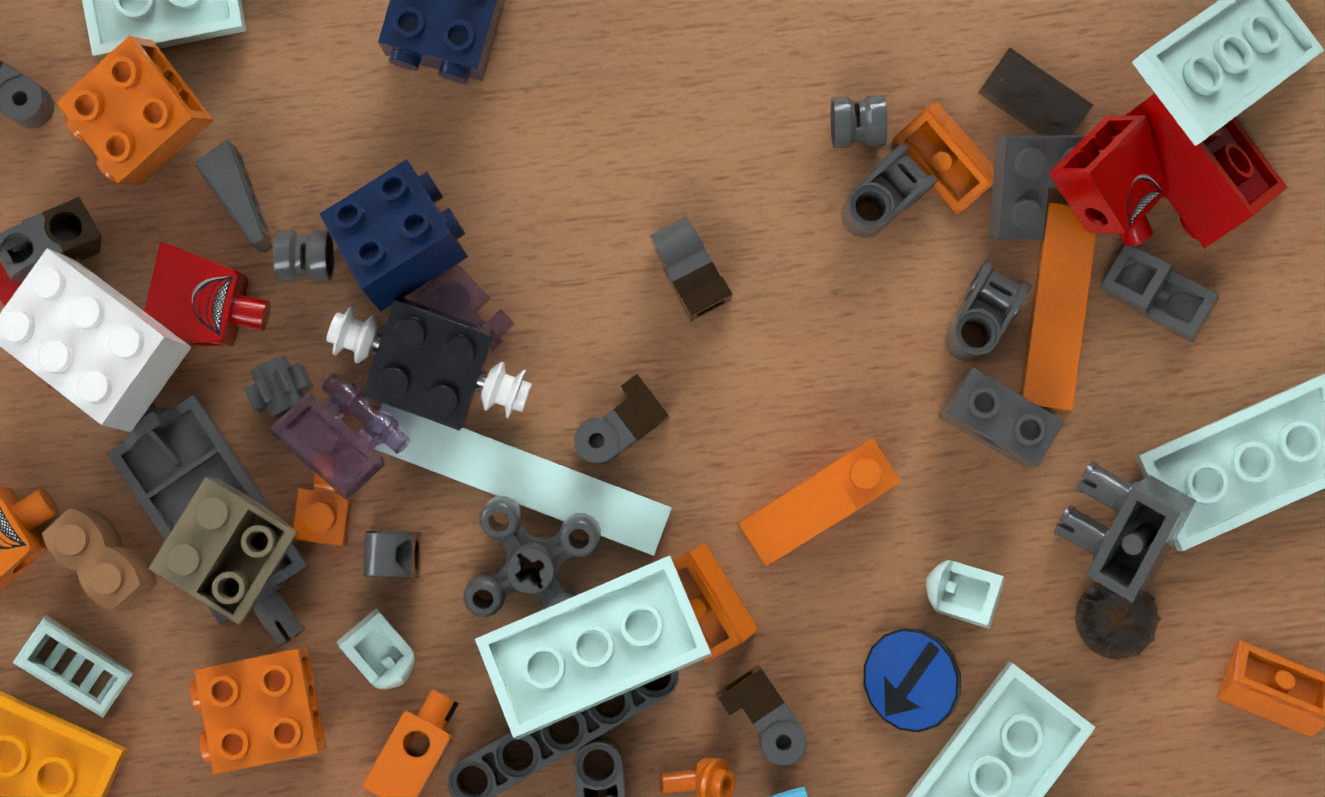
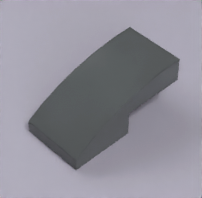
M1124 245L1100 285L1102 290L1126 306L1192 343L1219 300L1218 293L1173 272L1171 264L1134 246Z

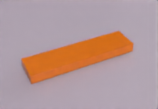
M1048 203L1046 209L1044 239H1041L1020 395L1041 408L1071 412L1074 407L1097 233H1090L1085 230L1069 205Z

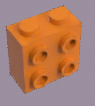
M128 36L56 102L67 116L65 124L70 132L79 140L89 145L98 157L95 162L99 170L108 179L118 184L144 183L214 121L154 41L134 36Z
M308 645L194 670L195 680L190 682V696L195 711L202 712L205 732L200 733V750L206 764L211 763L213 775L317 754L327 748Z

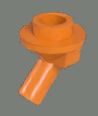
M705 757L697 762L696 770L660 773L659 787L662 794L696 791L697 797H732L735 788V776L731 771L728 761L725 759Z

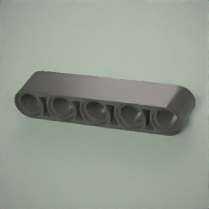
M678 670L670 673L668 682L662 687L651 688L647 685H642L624 693L625 705L617 713L606 714L596 705L573 715L578 721L579 733L572 739L562 740L556 737L552 732L551 725L519 738L528 742L534 753L533 761L527 765L517 766L507 758L506 746L510 741L515 740L511 731L508 730L468 753L456 763L448 776L450 794L453 797L497 796L666 698L675 690L678 683ZM468 766L481 768L486 773L488 779L487 787L479 792H472L466 789L461 781L463 768Z

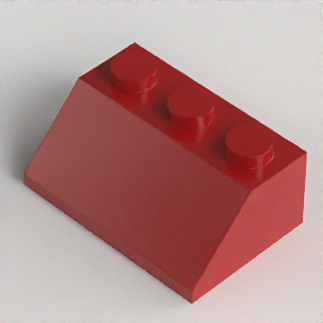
M1155 93L1125 115L1147 116L1166 183V191L1163 197L1168 199L1179 214L1181 225L1186 233L1192 238L1197 239L1204 249L1253 217L1288 188L1235 117L1195 146Z

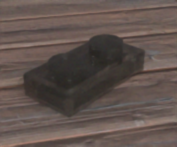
M1011 48L1007 50L978 92L1038 135H1073L1093 106L1089 101Z

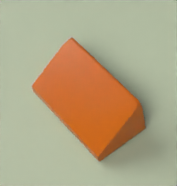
M938 102L927 106L891 139L897 147L905 143L909 147L907 154L928 176L934 174L939 179L933 188L957 216L993 186L994 166Z
M701 544L673 562L712 653V656L703 659L705 663L739 645L757 632L758 628L706 544Z
M1242 640L1236 643L1219 687V700L1306 736H1314L1325 727V674Z

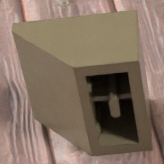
M205 477L148 569L238 625H242L298 532L268 508L223 480Z

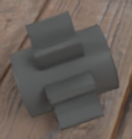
M281 356L266 361L250 371L255 383L245 387L244 390L254 411L258 410V412L267 409L271 419H276L288 415L307 404L303 391L313 388V385L304 365L296 363L290 366L287 357Z

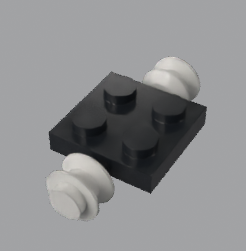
M399 296L393 301L383 334L379 333L376 315L372 314L365 322L355 319L354 307L352 306L348 308L345 315L338 312L335 314L327 334L326 341L334 344L332 354L335 356L344 348L352 350L354 352V362L358 364L369 357L371 352L375 354L362 396L458 431L464 425L475 391L480 392L483 387L480 398L484 410L487 411L494 403L505 406L506 418L509 419L513 410L523 412L532 388V383L524 381L526 370L513 377L506 374L505 362H500L491 368L486 378L487 372L482 370L495 336V331Z

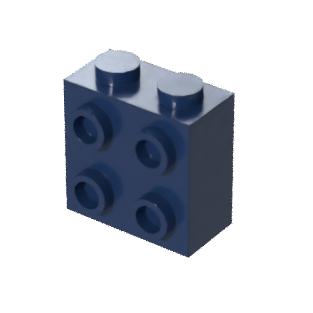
M390 0L378 43L384 54L390 56L389 62L398 67L417 71L420 65L439 70L438 75L442 78L463 84L468 83L469 78L483 81L505 0Z
M407 159L319 214L361 290L380 312L391 306L397 296L404 298L468 258L458 241L459 238L466 234L450 208L441 212L436 204L437 201L444 198L428 172L419 176Z

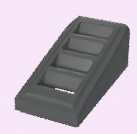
M229 140L224 141L195 161L197 164L195 166L251 245L260 252L263 251L265 253L273 247L271 237L243 158L238 149Z

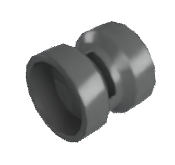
M884 95L867 96L863 101H852L848 96L832 97L830 118L833 148H849L854 142H865L869 147L886 145L887 110Z
M277 230L273 246L274 271L277 280L295 281L299 276H310L314 281H331L334 268V244L328 230H313L309 235H298L294 230Z

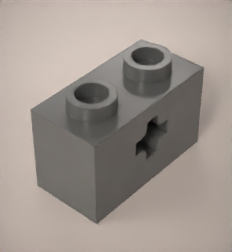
M975 368L963 373L938 416L1024 468L1039 466L1064 422L1062 419Z

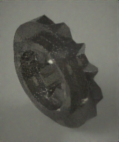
M1095 582L1084 591L1078 601L1075 615L1078 633L1085 645L1102 657L1121 660L1138 656L1150 643L1155 641V632L1161 620L1155 605L1156 599L1146 591L1132 603L1100 583ZM1129 601L1126 606L1128 610L1125 616L1136 627L1135 630L1118 627L1114 633L1111 632L1108 636L1111 631L1109 627L1112 620L1106 616V612L1101 610L1100 607L1119 610L1123 604H1127Z

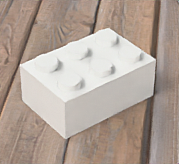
M48 248L0 313V347L101 425L130 433L192 348L81 263Z

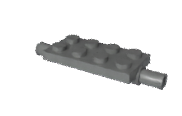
M192 395L179 405L166 411L164 408L157 409L152 402L128 437L107 452L164 541L168 538L205 477L223 480L277 515L198 396ZM295 541L292 542L251 608L275 642L276 648L292 640L293 636L296 637L305 630L279 593L283 589L281 585L311 566ZM209 607L220 625L230 621L229 618Z

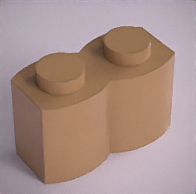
M69 508L42 532L45 545L51 555L66 568L77 571L80 584L86 594L103 608L111 611L131 608L157 584L155 575L148 569L149 564L132 549L124 547L115 526L109 519L95 510Z

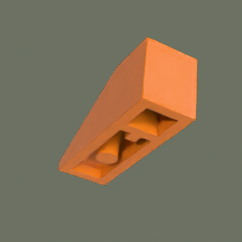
M871 438L738 524L764 565L768 566L901 483V480L875 440Z

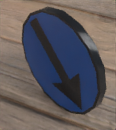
M902 628L883 635L871 647L864 663L863 685L870 705L882 720L899 730L919 733L940 726L953 714L961 696V672L955 655L942 639L924 629Z

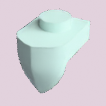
M946 560L938 564L927 576V596L937 613L990 629L1005 579L1004 576Z
M377 608L337 641L340 649L367 680L378 689L387 690L406 684L415 665L413 650Z

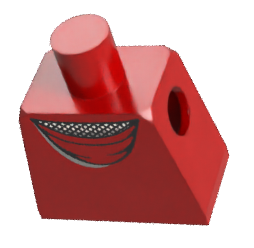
M1105 116L1049 174L1085 230L1090 233L1120 234L1126 246H1135L1147 241L1153 234L1146 214L1165 195L1166 183L1147 116Z
M160 242L144 312L189 346L233 347L239 326L260 331L265 330L270 316L271 304L267 300L246 296L248 277L242 273L173 245Z

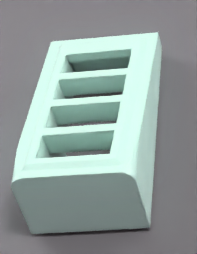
M48 615L43 617L13 661V664L102 718L133 675L131 670ZM49 637H52L59 642L46 661L43 662L36 656ZM67 648H70L77 653L61 674L54 667ZM85 659H88L95 664L80 686H78L71 680ZM103 670H106L113 675L96 698L89 691Z

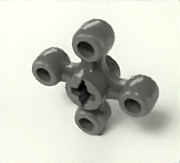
M497 496L490 499L483 506L480 513V525L488 537L499 540L504 545L507 561L499 571L495 573H480L468 582L464 591V602L467 609L479 617H489L496 614L502 608L505 599L511 593L517 591L525 594H535L540 599L543 610L576 596L575 592L566 590L561 585L558 578V569L560 564L567 558L587 556L598 547L601 539V529L598 522L586 513H576L570 515L563 522L560 531L553 537L548 539L532 537L523 527L522 511L514 499L507 496ZM493 513H505L509 518V522L506 524L496 522L493 518ZM575 529H582L588 533L589 538L579 541L572 536L571 532ZM526 557L531 562L539 559L543 562L539 573L534 568L525 570L522 567ZM485 589L492 594L493 599L484 600L478 595L477 591Z

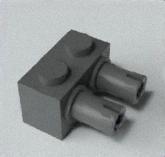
M1092 461L1082 475L1085 480L1081 479L1076 490L1115 510L1116 519L1109 529L1070 505L1062 514L1059 521L1063 523L1056 525L1054 534L1065 538L1094 555L1093 563L1086 576L1133 603L1150 588L1196 500L1151 475L1140 482H1134L1132 485Z

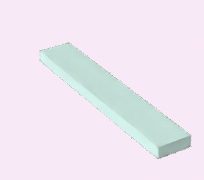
M384 403L381 405L366 446L493 495L507 496L514 499L519 505L561 521H565L570 515L576 513H586L598 522L601 536L653 556L672 507L465 428H461L458 431Z

